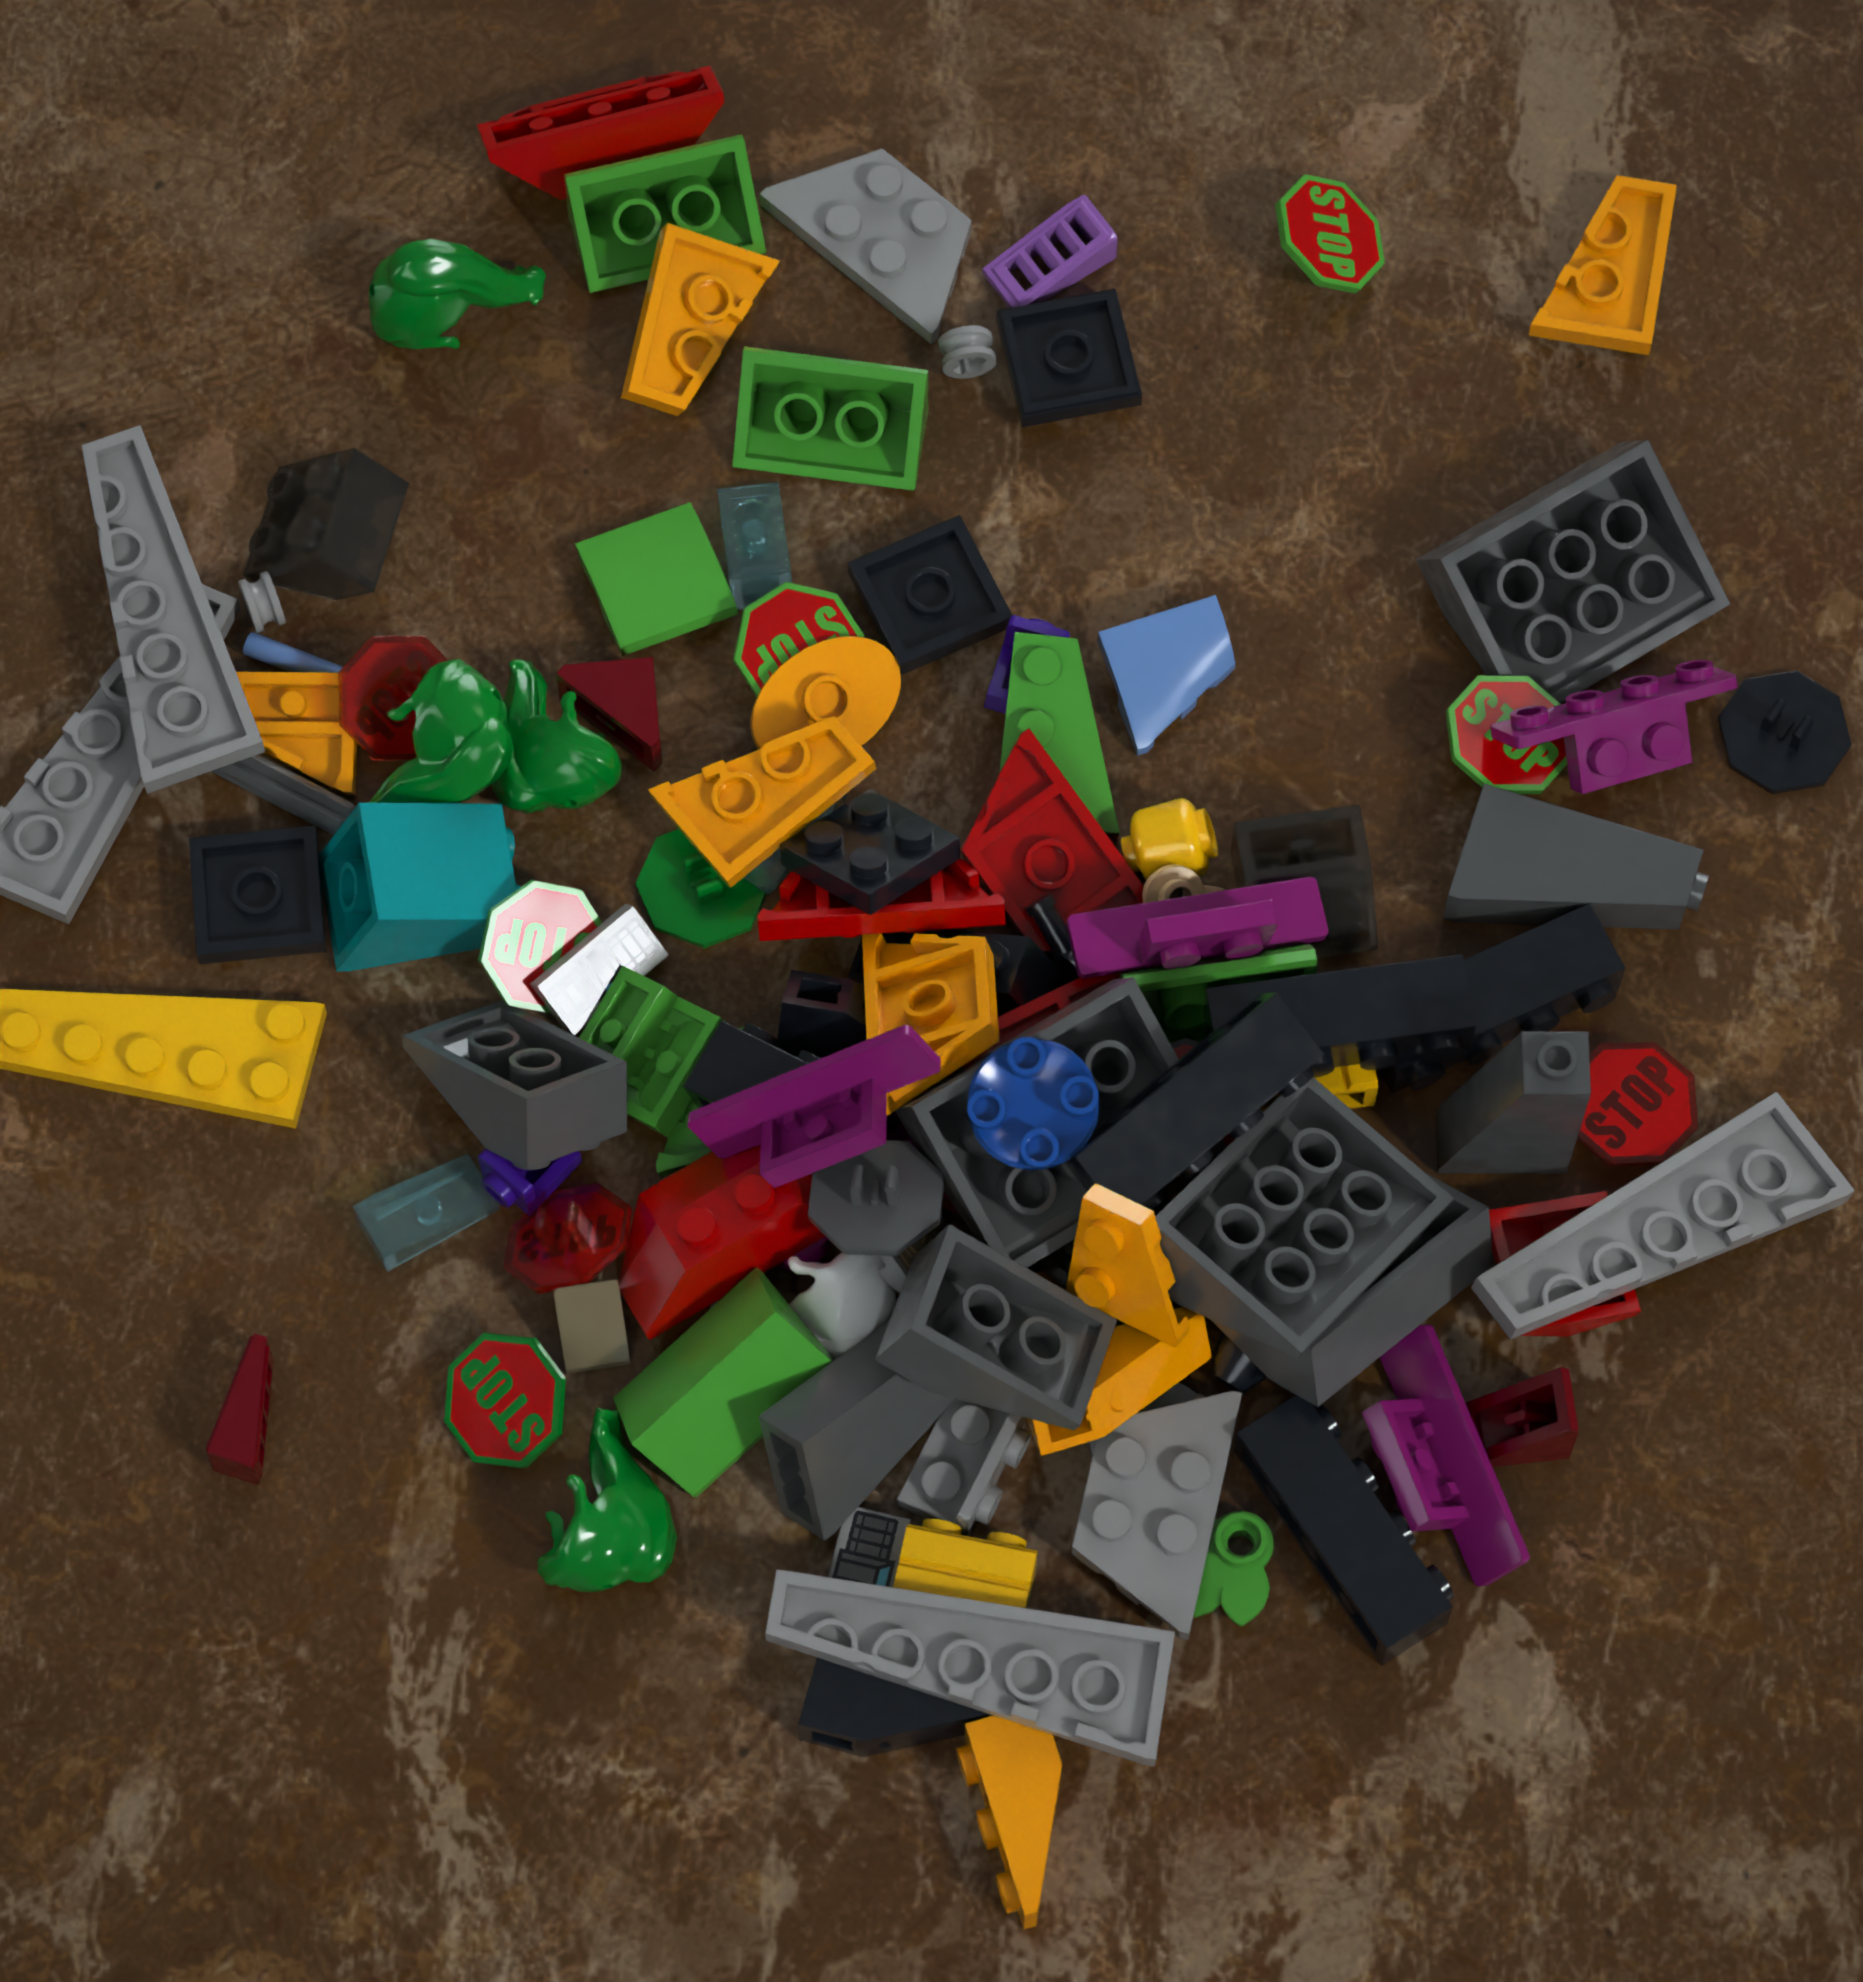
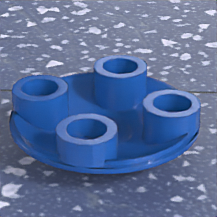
M1021 1037L991 1053L975 1072L967 1096L969 1122L981 1146L998 1161L1023 1170L1049 1169L1070 1160L1071 1156L1078 1150L1083 1149L1091 1138L1099 1116V1091L1095 1079L1084 1061L1073 1051L1061 1044L1033 1037Z

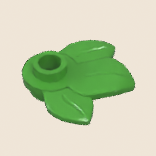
M1233 1511L1221 1516L1219 1519L1215 1518L1194 1617L1209 1614L1222 1606L1225 1614L1235 1624L1242 1627L1263 1610L1270 1591L1264 1567L1271 1559L1274 1539L1270 1527L1258 1515L1247 1511ZM1236 1536H1242L1252 1543L1253 1549L1246 1555H1236L1230 1551L1228 1542Z

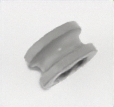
M969 325L954 328L942 334L938 339L939 352L944 356L942 359L943 372L952 378L966 379L991 371L996 365L995 352L990 349L993 344L992 332L982 326Z
M268 571L260 573V579L257 582L250 583L246 579L238 581L247 612L256 633L263 632L264 625L268 622H275L278 626L286 624L279 598Z

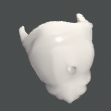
M841 1252L830 1263L824 1264L819 1261L817 1263L804 1262L798 1257L793 1256L788 1259L789 1267L794 1273L815 1277L814 1284L807 1291L799 1293L789 1305L835 1360L884 1325L892 1315L896 1304V1290L886 1283L879 1274L878 1268L885 1266L880 1255H854ZM719 1300L710 1304V1307L712 1308Z

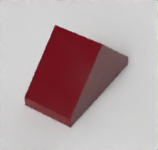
M653 657L564 664L556 673L560 700L568 691L575 692L577 699L574 702V708L576 712L655 772L662 764Z
M1559 1367L1466 1402L1492 1467L1570 1458L1579 1428L1568 1368Z

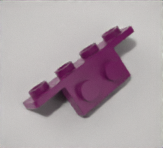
M1687 661L1675 667L1676 673L1659 678L1653 675L1633 676L1622 680L1621 688L1605 693L1596 690L1579 691L1566 696V703L1555 707L1526 706L1510 712V719L1490 725L1491 737L1516 749H1523L1564 737L1570 789L1585 794L1692 763L1685 703L1738 688L1737 678L1733 673L1714 667L1712 661Z
M1314 877L1072 914L1066 923L1077 975L1082 979L1161 966L1167 969H1176L1192 965L1199 960L1223 956L1230 959L1245 958L1255 955L1262 950L1323 941L1329 932L1318 883Z
M902 1025L688 1113L687 1126L719 1158H727L761 1144L760 1175L770 1185L772 1184L773 1188H776L886 1144L887 1093L938 1073L940 1071L941 1059L911 1026Z
M1430 1324L1419 1325L1380 1357L1397 1400L1379 1401L1363 1411L1362 1415L1371 1434L1372 1447L1377 1456L1382 1460L1396 1494L1397 1507L1407 1520L1411 1532L1451 1529L1476 1586H1488L1527 1563L1530 1555L1436 1332Z

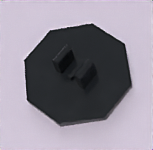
M1797 670L1745 679L1718 717L1729 768L1771 794L1824 786L1851 747V740L1839 696Z

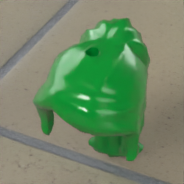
M432 238L412 241L396 249L393 254L384 258L376 267L368 290L372 329L378 338L399 348L414 350L451 347L458 349L460 347L458 338L440 337L439 335L456 325L469 305L491 309L530 302L533 306H536L544 295L543 287L546 273L536 265H530L528 268L517 265L512 270L500 267L464 244Z
M459 658L440 662L428 669L412 696L400 707L387 712V716L390 719L400 721L409 712L415 711L416 722L412 736L417 757L399 766L383 782L377 793L368 803H456L471 799L497 781L511 762L514 745L511 734L507 729V707L495 685Z
M511 660L508 664L510 668L509 684L503 701L507 707V729L511 734L514 749L511 762L500 778L492 783V789L499 802L517 812L521 811L523 814H530L535 811L542 812L548 807L579 809L593 803L621 780L622 763L616 749L605 740L603 733H594L578 723L577 712L574 708V702L577 699L575 692L568 691L563 695L560 702L563 710L562 717L558 721L551 720L546 715L548 686L542 673L529 660Z
M598 1407L593 1417L588 1453L591 1479L598 1498L591 1504L588 1501L586 1486L582 1479L575 1474L568 1476L566 1484L572 1489L574 1496L573 1517L564 1533L563 1519L560 1515L553 1511L545 1513V1518L551 1526L553 1548L542 1555L537 1562L538 1574L547 1585L559 1586L560 1588L569 1587L578 1592H600L622 1584L627 1580L651 1582L663 1576L673 1561L677 1541L669 1503L652 1478L635 1462L623 1442L619 1412Z

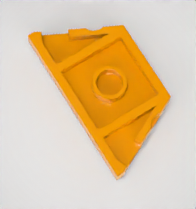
M882 933L862 935L866 1039L868 1040L902 1025H909L941 1059L940 1071L938 1073L887 1093L886 1116L999 1042L994 955L985 937L958 935L953 938H941L937 934L915 933L910 941L911 944L886 943Z

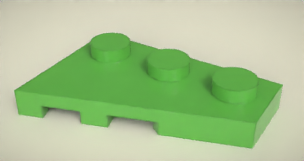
M1015 632L1000 771L1018 736L1029 728L1104 832L1120 834L1078 639Z

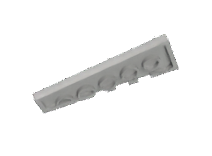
M141 425L82 445L140 773L147 794L265 752L259 730Z
M202 584L224 640L241 610L238 599ZM120 656L100 679L101 687L80 713L75 711L63 726V735L43 760L38 758L25 774V783L6 807L0 806V895L66 924H70L144 788Z
M1775 1092L1476 1278L1471 1288L1507 1336L1513 1339L1841 1206L1850 1199L1855 1190L1778 1092Z
M776 1570L765 1632L766 1641L1143 1765L1155 1767L1175 1631Z

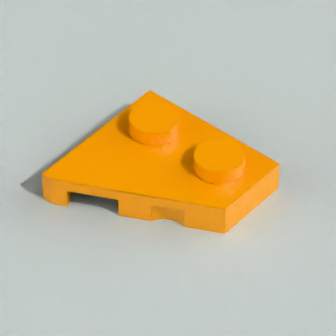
M236 672L264 744L265 752L263 754L345 796H356L358 735L346 724V673ZM359 710L354 714L353 717L354 724L357 728Z
M1095 1183L1082 1197L1066 1291L1080 1298L1085 1304L1097 1308L1111 1317L1176 1348L1188 1334L1189 1323L1187 1316L1175 1315L1168 1290L1176 1281L1169 1259L1163 1254L1160 1247L1162 1237L1154 1211Z

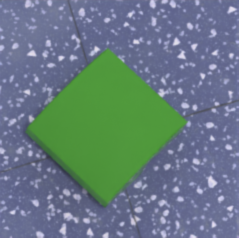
M691 502L575 543L579 561L599 600L603 619L622 656L738 615L737 605Z
M622 966L579 1038L627 1062V1116L669 1138L691 1101V1097L683 1086L721 1021H726L678 997L665 986Z

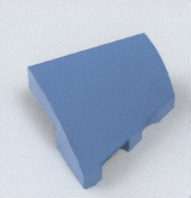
M1216 595L1098 632L1097 643L1117 691L1118 708L1137 756L1147 753L1152 749L1156 737L1177 717L1182 720L1196 707L1199 696L1208 688L1217 687L1235 669V658L1229 633Z

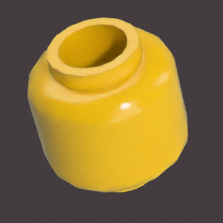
M1184 798L1139 809L1131 818V835L1121 837V847L1125 861L1134 873L1141 871L1145 880L1159 868L1171 864L1185 866L1193 870L1201 878L1209 870L1210 859L1219 855L1214 828L1205 808L1196 810L1195 806Z

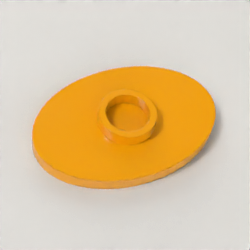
M856 636L824 640L795 654L769 677L755 700L751 713L750 728L757 749H762L763 743L831 716H835L861 746L865 744L888 720L899 697L901 674L894 655L877 641Z

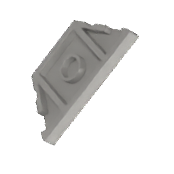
M883 148L767 187L760 193L761 207L932 345L938 339L944 310L956 283L957 269L961 258L964 257L972 232V220Z
M1229 1391L1136 1413L1107 1436L1097 1439L1073 1540L1072 1554L1095 1573H1102L1115 1583L1118 1591L1136 1605L1141 1603L1169 1626V1631H1175V1636L1184 1640H1189L1241 1403L1242 1393L1236 1391Z

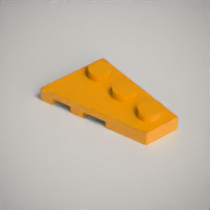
M1616 176L1585 229L1583 238L1568 264H1565L1555 281V286L1542 308L1540 307L1533 319L1528 336L1643 355L1650 354L1677 185Z
M667 223L660 229L621 398L675 416H679L684 412L721 355V350L737 325L744 319L756 295L765 281L770 278L780 261Z
M831 716L763 743L762 749L726 763L724 760H720L701 768L702 772L671 785L667 781L648 789L652 799L728 887L731 888L777 851L781 843L799 833L877 768L875 761L835 716Z

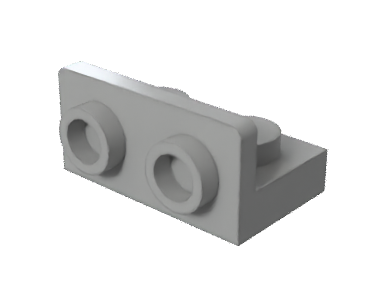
M955 1399L939 1416L897 1498V1506L923 1519H941L955 1523L962 1528L961 1535L970 1537L977 1522L987 1526L1003 1494V1489L996 1487V1484L1005 1466L1009 1465L1017 1468L1029 1445L1032 1433L1024 1429L1026 1418Z

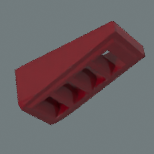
M254 1333L253 1336L250 1335L205 1448L213 1471L255 1485L260 1484V1478L263 1476L273 1373V1356L266 1336Z

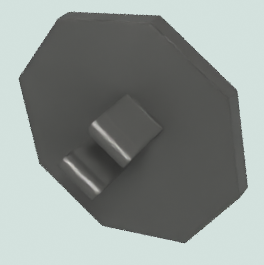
M886 1140V1144L812 1174L808 1219L844 1254L898 1256L940 1225L945 1181L944 1174L909 1141Z

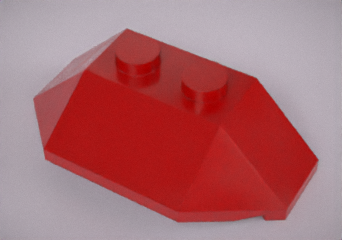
M711 66L693 69L689 73L675 71L645 76L531 105L503 115L497 121L491 120L478 124L477 129L489 162L553 197L563 200L567 199L564 174L695 145L725 100L721 86Z
M760 1144L727 1158H719L711 1151L638 1195L618 1283L622 1296L648 1340L655 1338L724 1297L755 1267L765 1273L826 1237L808 1219L813 1173L773 1188L772 1184L770 1185L760 1175Z

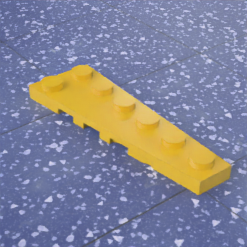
M0 989V1069L296 1129L327 1011L325 1004L317 1002Z

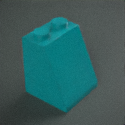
M357 804L319 854L322 886L336 972H349L481 948L488 910L521 887L515 882L512 865L515 851L514 835L511 828L505 825L502 804Z

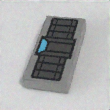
M624 904L531 982L530 985L563 1030L575 1035L588 1024L622 966L645 976L669 954L634 906Z
M858 1507L841 1525L828 1577L893 1587L906 1526L911 1524V1519Z

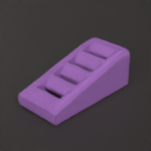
M1083 194L1062 207L983 268V275L1008 308L1045 302L1116 259L1118 238L1093 203ZM1079 230L1088 241V244L1085 245L1075 232ZM1058 242H1061L1071 254V257L1066 261L1054 247ZM1037 255L1042 258L1051 270L1046 276L1032 260ZM1017 267L1032 284V287L1027 291L1023 290L1010 273Z

